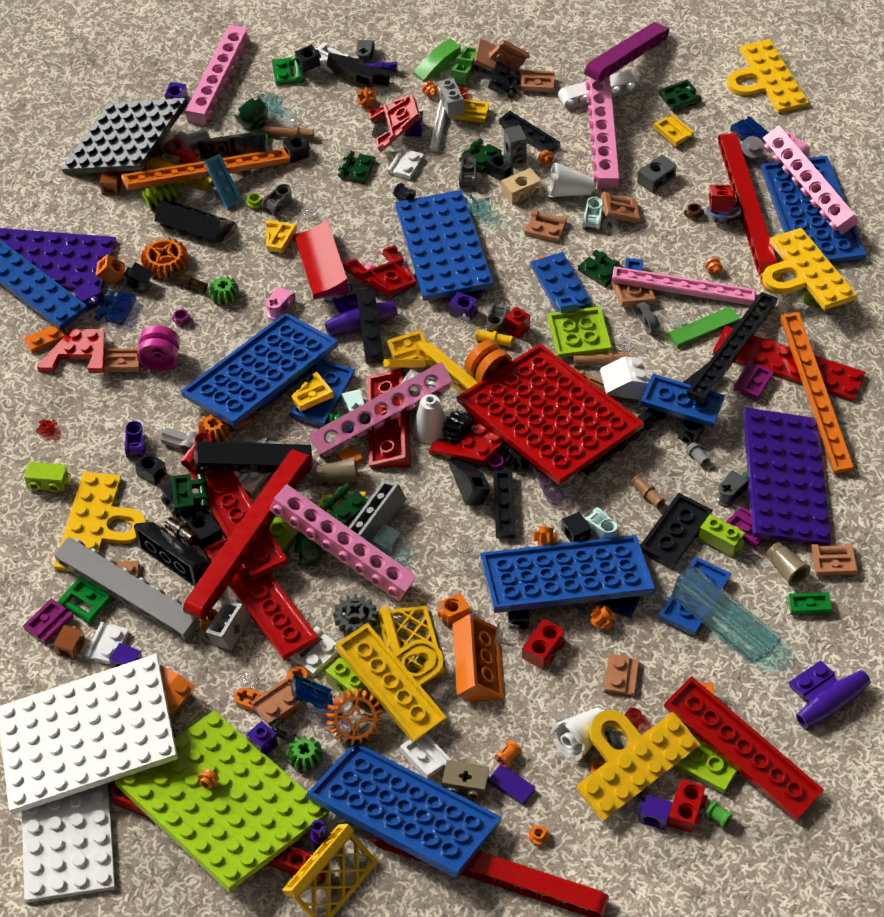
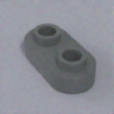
M645 302L636 304L637 315L648 334L657 332L659 321L657 317L653 316L650 305H647Z

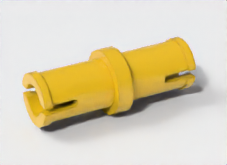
M477 329L475 340H493L498 345L512 347L513 336L499 334L498 331L489 332Z

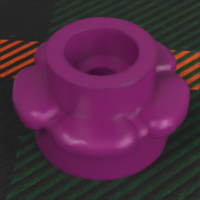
M179 309L174 312L172 319L176 325L182 326L189 323L190 315L186 310Z
M496 454L486 465L488 470L492 472L494 470H503L505 461L502 456Z

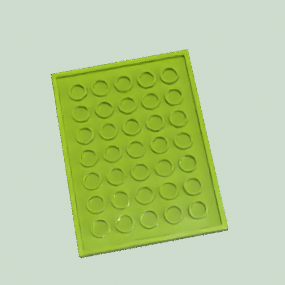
M215 710L174 738L178 755L177 760L115 780V785L229 893L308 833L314 820L323 821L329 816L328 810L307 800V791L263 752L261 753L249 743L245 736ZM205 769L214 771L219 776L217 787L211 789L204 788L199 783L198 775L203 773Z

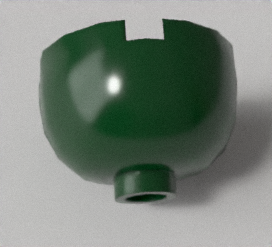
M257 96L256 100L251 98L238 109L240 112L238 116L235 114V119L242 127L247 129L258 127L260 129L266 124L268 108L261 97Z
M297 533L295 553L299 552V560H295L296 564L311 565L319 561L322 554L327 551L314 541L308 539L304 534Z

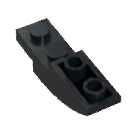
M328 53L327 67L344 79L371 88L372 84L389 86L391 71L361 65V59Z
M243 133L198 141L201 158H211L219 154L223 157L268 150L265 133Z

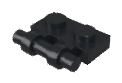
M496 62L487 88L501 95L505 91L508 93L509 98H514L518 91L517 85L521 81V73L515 71L514 75L510 74L511 68Z

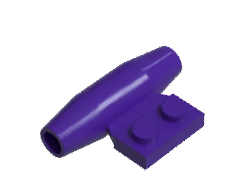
M357 293L333 300L338 316L324 322L327 334L332 336L361 330ZM394 301L377 303L379 324L398 315Z
M820 660L789 681V687L802 699L810 700L796 714L798 723L803 728H808L830 718L853 702L871 684L867 673L859 670L837 681L835 672Z

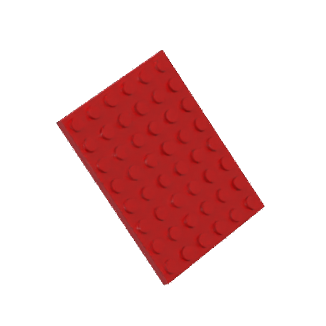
M541 343L456 397L457 403L558 485L644 428L642 420Z

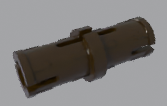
M175 271V275L171 277L172 282L183 285L186 289L191 288L203 294L208 289L207 282L197 280L192 275L187 276Z
M173 517L165 520L164 523L166 524H164V527L173 532L175 537L183 539L190 546L197 543L198 539L196 538H199L198 535L190 531L187 525L184 523L180 524Z

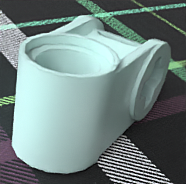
M599 197L588 199L582 228L593 227L600 230L603 202Z
M360 389L341 394L342 403L347 413L364 404ZM361 415L359 420L365 422L366 415Z
M600 508L593 509L592 514L584 517L591 528V533L598 539L617 537V522L606 515Z

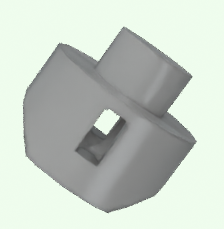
M750 136L744 139L741 144L744 158L751 162L760 158L764 151V144L760 138Z

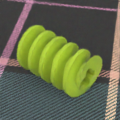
M177 182L161 184L157 187L153 186L151 190L146 188L145 193L142 191L144 201L150 210H152V204L158 208L159 201H165V199L171 201V197L178 200L177 195L181 196Z

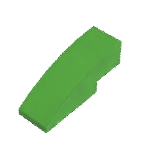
M451 38L435 48L418 65L413 74L423 82L449 68V63L460 54L461 46Z
M465 46L457 56L456 64L451 70L450 79L454 78L457 84L466 85L476 66L474 59L477 48Z

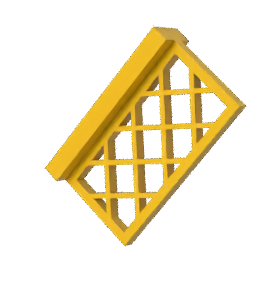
M426 605L389 610L388 606L380 607L378 621L384 643L393 653L406 646L413 638L417 640H431V642L438 646ZM423 612L424 619L420 622L412 616L415 613ZM400 615L405 620L400 624L394 620L393 616ZM408 621L417 625L414 632L405 627ZM420 628L429 633L426 639L417 634ZM401 630L410 635L407 641L398 636ZM419 654L421 657H423V658H425V659L427 660V661H426V663H427V662H428V657H427L426 655H424V654ZM412 656L404 662L406 669L412 665L419 669V672H422L425 664L421 665L414 661L417 656ZM442 665L440 672L434 678L445 676L444 665Z
M338 824L282 889L285 895L291 897L309 917H318L317 906L326 905V915L324 917H333L378 863V860L353 834L354 830L349 824ZM349 839L354 843V853H345V843ZM334 856H340V870H331V859ZM345 856H354V869H345ZM359 856H365L370 861L365 869H359ZM340 872V886H331V873ZM345 872H354V882L351 885L345 886ZM320 873H326V886L317 887L316 877ZM340 888V899L337 902H331V889ZM317 889H326V903H317ZM305 890H311V903H305L300 898Z

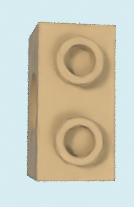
M529 168L501 180V192L511 204L521 202L541 192V179Z

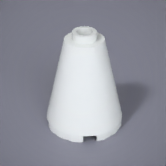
M559 163L552 165L549 175L550 186L547 188L549 197L591 195L592 192H595L596 182H594L592 177Z
M432 394L425 395L421 399L412 431L415 438L421 443L432 444L438 439H446L443 436L444 432L442 429L445 426L443 423L446 422L447 417L437 396Z
M595 708L556 723L551 733L555 734L556 738L553 741L557 749L568 759L570 757L575 758L574 761L582 759L593 746L589 737V726L594 717L605 710Z

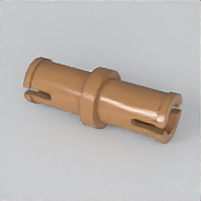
M640 475L633 478L631 484L641 492V496L644 499H648L657 509L665 504L666 500L655 491L656 488L653 485H649Z

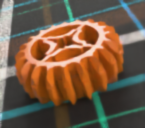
M162 237V240L158 241L155 239L154 243L149 242V246H145L141 254L142 266L154 272L152 277L158 276L159 280L162 277L166 279L169 276L172 277V275H175V271L181 273L188 266L189 255L186 247L183 246L182 242H178L177 239L171 240L170 237L167 240H164Z
M355 688L354 695H352L351 690L346 689L347 696H344L342 692L338 693L341 700L338 701L335 697L332 698L336 705L335 707L328 705V708L333 710V713H326V717L332 718L326 724L327 726L334 725L329 732L331 734L338 732L334 737L336 740L343 736L342 744H346L348 739H350L351 746L355 744V740L360 745H363L362 738L370 742L371 740L368 737L370 733L374 737L377 736L373 729H381V726L376 724V721H383V717L377 716L383 710L381 708L375 709L380 703L379 701L371 703L374 695L371 694L366 698V690H363L361 695H359V689ZM353 700L349 711L338 713L345 703ZM359 700L369 706L371 715L360 712ZM356 710V714L362 718H357L353 724V720L348 717L352 716ZM337 719L349 722L350 734L340 729ZM370 721V724L364 731L356 734L358 726L362 722Z

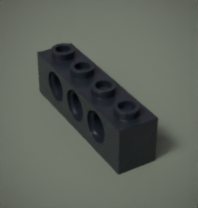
M172 482L161 487V500L165 507L169 506L171 508L170 511L174 519H179L180 524L184 523L190 531L198 535L199 538H196L198 541L195 546L198 545L203 551V548L222 539L221 528L206 509H201L200 503H194V510L175 512Z

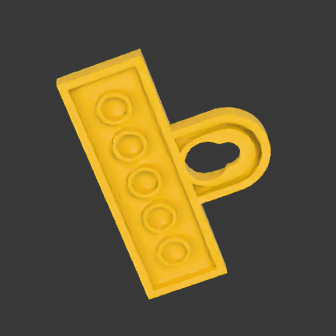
M770 39L740 46V52L749 67L735 70L729 74L727 87L732 93L739 96H749L765 92L777 113L808 107L809 101ZM746 78H755L758 83L748 86L738 84Z
M802 228L770 238V244L784 261L770 265L764 270L762 282L769 291L786 294L806 287L823 310L856 300L857 294ZM783 273H792L797 276V278L786 282L776 281Z
M83 471L60 546L69 536L74 540L76 538L81 540L85 547L90 550L94 548L100 553L103 542L131 544L137 541L134 525L146 522L143 514L131 508L114 507L122 480L121 475ZM121 519L131 524L132 529L128 532H117L108 529V525L113 520ZM55 560V570L71 572Z
M366 623L335 644V650L412 743L446 720L445 714L421 687L436 677L443 665L442 652L433 642L423 639L414 640L393 653L373 628ZM419 654L426 655L428 662L425 664L422 672L411 673L406 669L404 662L408 658Z
M615 710L602 711L592 720L589 726V737L592 744L606 760V763L577 784L575 789L600 821L603 822L701 744L673 712L641 735L624 714ZM612 727L624 734L627 739L626 748L617 750L610 746L604 734L605 728Z

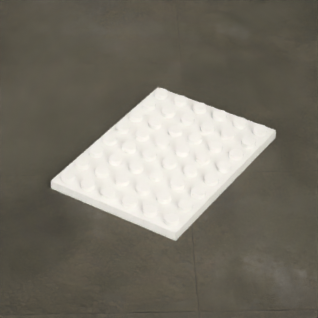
M157 654L0 706V737L9 811L12 815L178 759Z

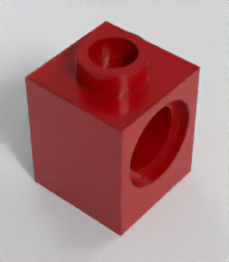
M517 306L505 316L504 331L517 339L521 338L530 329V314Z

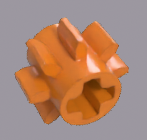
M365 87V90L360 89L357 94L358 104L362 105V108L373 107L376 103V92L372 91V88Z
M539 526V531H534L533 541H538L537 546L552 545V543H557L558 533L553 532L554 527Z
M597 605L591 610L592 617L590 621L596 629L601 630L605 628L609 630L614 625L613 618H615V614L608 606L600 607Z

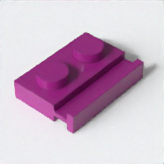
M749 361L734 384L733 391H740V394L758 401L773 377L774 371L758 364L754 365Z
M742 506L726 521V523L738 527L741 531L745 532L743 541L755 549L765 540V538L753 537L751 512Z
M51 598L23 625V628L46 645L74 616L72 612L67 611L65 607Z

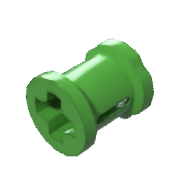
M714 800L707 808L704 816L712 818L724 829L734 813L732 811L728 812L718 805V801Z

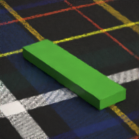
M728 307L668 332V337L677 348H680L721 331L725 326L730 327L738 324L740 318L731 307Z

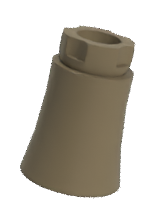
M355 457L324 464V466H317L319 485L358 484Z
M777 542L768 549L766 555L783 575L789 586L800 583L808 576L811 569L810 566L799 559L786 546Z

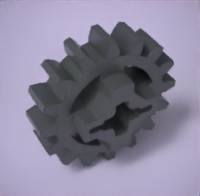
M355 594L352 599L348 595L346 596V601L340 599V605H335V612H333L335 626H339L340 632L345 630L347 636L350 632L356 631L366 623L370 626L376 625V619H378L376 605H372L371 599L365 601L364 595L358 598L357 594Z

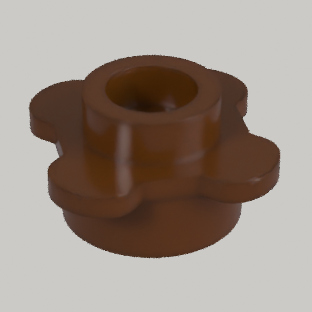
M691 203L688 205L687 210H684V215L689 216L692 220H698L700 215H704V210L699 204Z

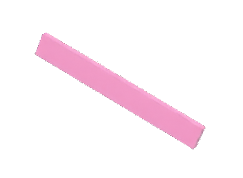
M615 266L611 282L750 306L755 301L756 295L755 289Z

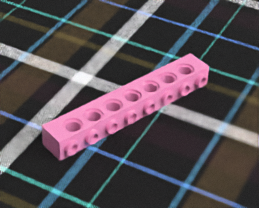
M228 25L186 109L187 122L207 125L208 121L212 119L213 111L217 109L218 101L223 97L224 88L228 87L229 78L233 76L234 68L238 66L240 56L244 54L246 44H249L250 35H248L247 28Z
M610 76L601 82L589 78V80H586V90H589V93H587V103H590V106H588V116H591V119H589V129H592V132H590V142H593V145H591V155H594V158H592V169H595L593 179L597 184V189L618 188L619 173Z
M780 125L763 137L766 143L764 145L765 149L769 154L773 152V158L778 164H783L782 169L787 175L791 174L793 176L791 178L796 186L800 185L802 187L800 190L806 198L808 196L811 198L810 202L814 208L819 207L821 210L819 213L824 220L829 219V225L834 232L838 230L843 235L859 223L853 211Z
M440 362L310 433L308 437L318 455L323 454L326 457L335 452L333 448L339 445L342 448L351 443V438L355 436L360 438L366 435L369 428L377 429L384 425L383 421L389 417L393 420L401 415L400 411L404 409L409 411L418 406L416 403L425 395H433L438 390L440 393L451 388L449 384L453 381L443 363ZM427 379H434L436 386L429 388L426 385ZM413 387L417 388L420 394L418 397H413L410 395L409 390ZM401 397L403 405H394L393 398ZM384 406L387 412L385 415H379L376 412V408ZM360 416H369L370 423L362 424L359 420ZM350 424L354 430L352 433L347 434L343 431V426ZM334 433L337 437L336 442L329 443L326 440V435Z
M286 484L273 499L269 510L274 515L283 519L292 528L300 531L308 539L317 543L325 551L331 553L339 561L348 565L357 574L365 577L374 586L379 587L398 602H400L417 577L415 574Z

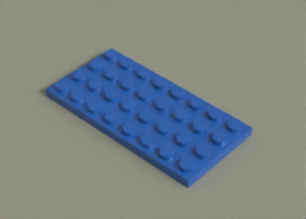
M828 156L808 158L845 202ZM782 163L761 164L760 169L783 233L802 228L831 264L866 258V252L855 226L843 235L838 230L834 232L829 225V219L824 220L819 213L821 211L819 207L815 209L810 202L811 198L809 196L806 198L800 189L802 187L794 184L791 179L793 176L791 174L787 175L784 172Z
M462 190L395 202L396 212L423 301L453 296L457 292L468 293L493 288V280Z
M285 312L182 389L181 395L235 427L339 346L338 340Z
M637 535L480 553L494 613L655 594V587Z
M357 742L307 792V800L454 878L459 876L501 824L502 820L501 816Z

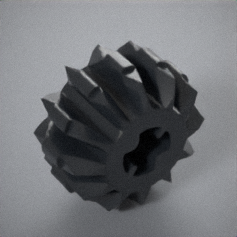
M462 411L451 412L450 416H447L446 422L443 423L445 425L442 429L444 432L443 436L453 443H458L471 431L473 426L472 418Z
M505 445L503 459L506 466H511L512 471L515 468L521 471L522 467L528 470L529 465H533L512 446Z

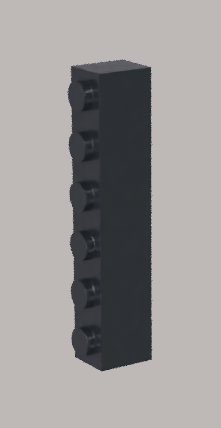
M197 441L194 446V470H200L203 473L219 471L221 473L237 471L241 474L258 472L259 474L275 473L292 449L312 457L311 445ZM311 461V465H310L309 469L307 470V472H306L305 474H307V473L310 472V470H311V468H312V466H313L312 461Z

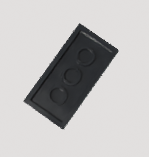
M678 493L641 543L642 552L674 569L698 535L701 525L710 514L712 515L713 510Z

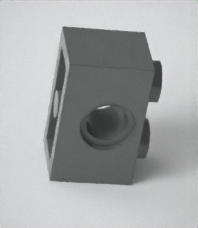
M521 126L505 128V157L513 161V166L526 163L527 138Z
M660 155L645 167L639 169L637 183L653 193L676 177L677 165L664 155Z

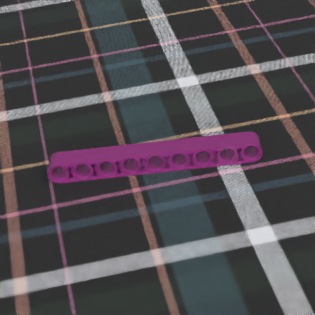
M657 22L651 23L590 61L585 68L584 75L598 82L603 81L662 43L668 37L669 28Z

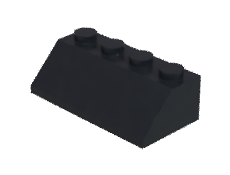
M159 201L154 219L162 227L170 228L171 226L175 228V231L180 233L189 232L191 233L190 236L195 238L205 237V241L216 244V241H223L235 224V221L171 201Z
M154 522L136 523L134 525L139 548L195 587L210 566V559L206 556H201L192 546L185 545L180 538L168 533L162 525L158 526Z

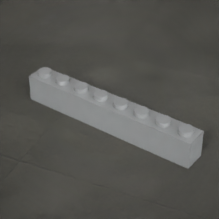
M68 536L54 554L58 564L107 592L115 599L184 641L190 638L200 624L199 618L183 612L182 603L178 599L167 597L160 588L156 587L154 589L149 586L145 579L141 577L139 579L136 578L125 567L121 569L115 561L110 558H103L94 548L88 549L77 538L74 540Z

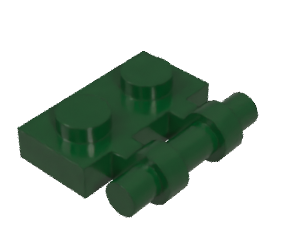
M688 79L659 89V95L666 104L674 103L670 105L671 111H680L684 107L696 105L697 102L702 100L700 95L694 96L696 88Z
M479 138L470 145L468 150L461 154L462 156L459 158V161L461 162L464 155L477 152L478 154L475 156L477 172L483 174L487 170L486 163L488 159L492 158L496 153L502 155V150L490 144H487L485 147L481 146L484 141Z
M350 150L344 156V162L338 169V177L344 178L345 175H348L349 181L365 184L376 162V157L359 154L358 158H355V152Z
M595 250L592 255L596 259L588 257L578 266V271L601 286L607 287L612 282L614 266L624 267L616 259L612 260L607 257L608 255L603 251Z
M203 473L198 474L197 479L193 480L191 479V474L171 476L175 512L194 510V503H200L201 509L208 508L210 500L206 490L208 482ZM197 488L199 493L193 494V489Z
M348 483L343 487H338L335 490L336 493L323 500V504L319 506L324 511L329 509L331 511L329 514L345 526L349 525L368 502V499L357 491H354L351 495L348 494L352 489ZM339 499L343 500L341 504H335Z

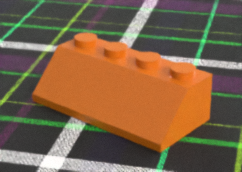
M469 614L453 623L457 696L471 702L503 700L504 690L499 628Z

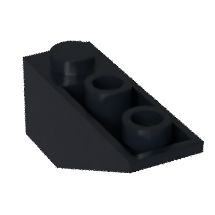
M449 460V467L465 505H483L490 491L485 475L469 462Z

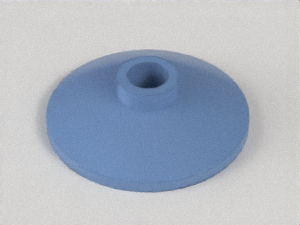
M708 206L706 212L711 216L717 217L719 221L725 222L728 221V218L739 216L741 209L735 206L732 207V213L711 212L710 206Z

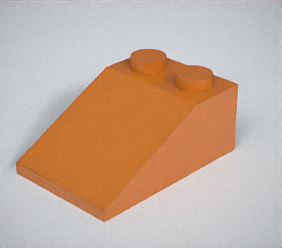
M160 665L170 719L172 720L193 695L195 686L178 673Z

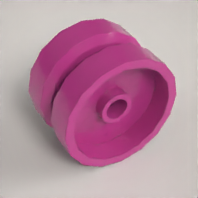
M165 326L145 328L140 335L137 360L142 366L150 370L166 371L172 369L178 360L180 336L174 330Z

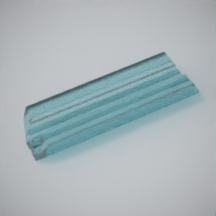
M688 566L678 576L672 591L673 599L750 663L753 664L770 654L781 642L779 634L697 567Z

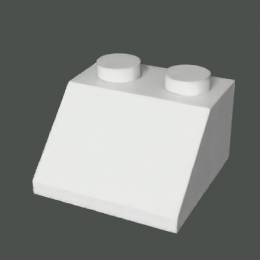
M624 356L600 369L606 394L638 400L642 399L649 384L642 359Z

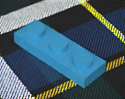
M221 154L204 161L225 208L228 209L243 202Z

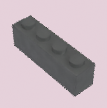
M383 480L348 528L374 545L407 500L399 483Z

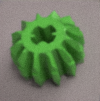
M220 276V279L214 278V281L209 285V296L214 303L218 302L219 305L222 303L228 305L229 301L234 303V300L238 298L239 286L234 278L230 279L229 276L222 278Z
M305 735L302 737V740L295 737V743H289V750L286 752L290 766H295L296 771L303 768L305 773L308 767L315 770V764L320 765L321 757L323 756L321 744L319 741L315 742L313 736L308 740Z

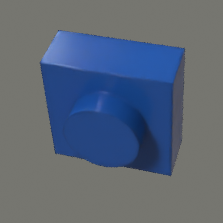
M626 258L625 268L642 271L644 260Z
M573 295L556 298V306L561 313H571L578 310V303Z

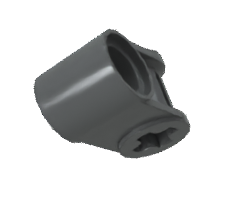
M357 40L356 55L358 59H361L360 64L372 63L375 51L374 40Z
M466 154L461 159L459 188H462V186H473V188H476L477 163L475 156L472 154ZM466 162H472L473 165H472V166H466L465 163H466Z
M287 184L278 185L263 198L261 207L271 211L272 215L278 216L293 201L291 187Z
M495 303L491 304L487 317V331L503 333L505 316L510 312V306L501 307L496 306Z
M733 470L729 472L718 487L719 493L716 496V502L723 507L732 505L739 495H742L749 485L748 479Z

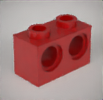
M710 184L709 206L711 212L732 213V207L736 206L735 191L731 189V185Z
M543 619L522 647V659L543 670L547 664L550 665L555 658L554 653L557 649L561 650L566 642L564 638L565 629Z
M680 779L667 826L693 833L694 826L699 827L702 818L699 810L700 807L705 808L708 798L707 795H704L706 786ZM687 796H693L696 799L692 800L687 798ZM686 814L690 818H683L681 815Z

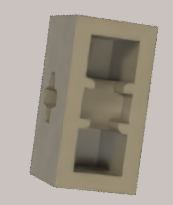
M447 760L442 786L458 795L467 796L472 800L485 799L489 779V766Z

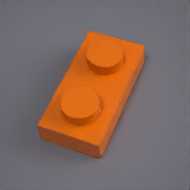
M53 325L24 337V340L31 353L58 343L65 335L62 330Z

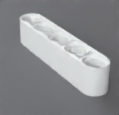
M624 71L610 76L612 97L633 92L639 86L631 71ZM586 82L564 87L558 93V97L566 109L589 104L587 103V93H589V90H586Z

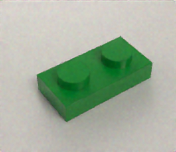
M829 592L788 594L790 615L831 614L832 606Z

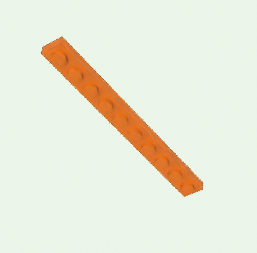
M281 148L223 158V161L229 173L287 164L290 163V157L285 149ZM204 161L122 174V181L127 190H135L137 188L209 177L210 174Z
M799 312L781 315L780 320L833 473L839 474L853 471L850 455Z

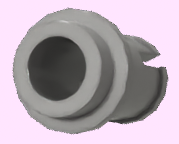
M691 443L687 447V454L692 455L700 466H704L710 461V458L700 448L701 445L699 443Z

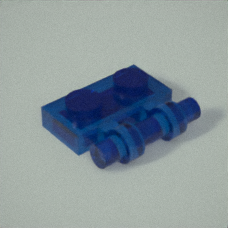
M109 290L103 296L101 306L97 307L94 318L97 321H101L102 317H105L106 322L123 325L137 300L136 295L119 291L117 296H114L115 292Z

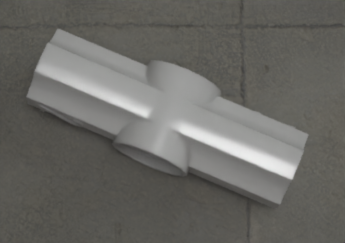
M206 128L190 134L180 132L175 136V138L180 139L184 145L192 150L198 146V141L210 139ZM166 142L158 147L162 158L170 156L164 150ZM171 143V148L176 151L177 146Z
M165 428L162 432L161 443L178 448L181 453L186 454L195 443V437L198 433L194 431L184 433L171 428Z

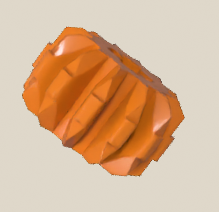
M209 413L208 417L203 416L202 421H199L198 434L203 432L210 434L212 442H220V439L225 441L226 436H229L230 424Z

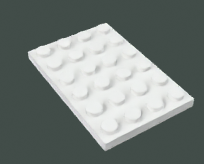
M109 782L22 811L24 900L26 903L115 890Z

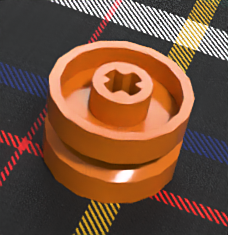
M485 340L471 350L466 358L464 369L480 382L510 363L512 358L504 350H501L493 340Z

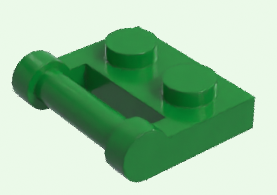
M295 55L291 58L272 60L276 86L304 82V75L296 63ZM289 65H294L295 76H291Z
M79 577L60 597L58 603L83 618L85 623L91 625L97 615L112 600V597L107 592ZM74 598L91 609L87 612L70 602V600Z

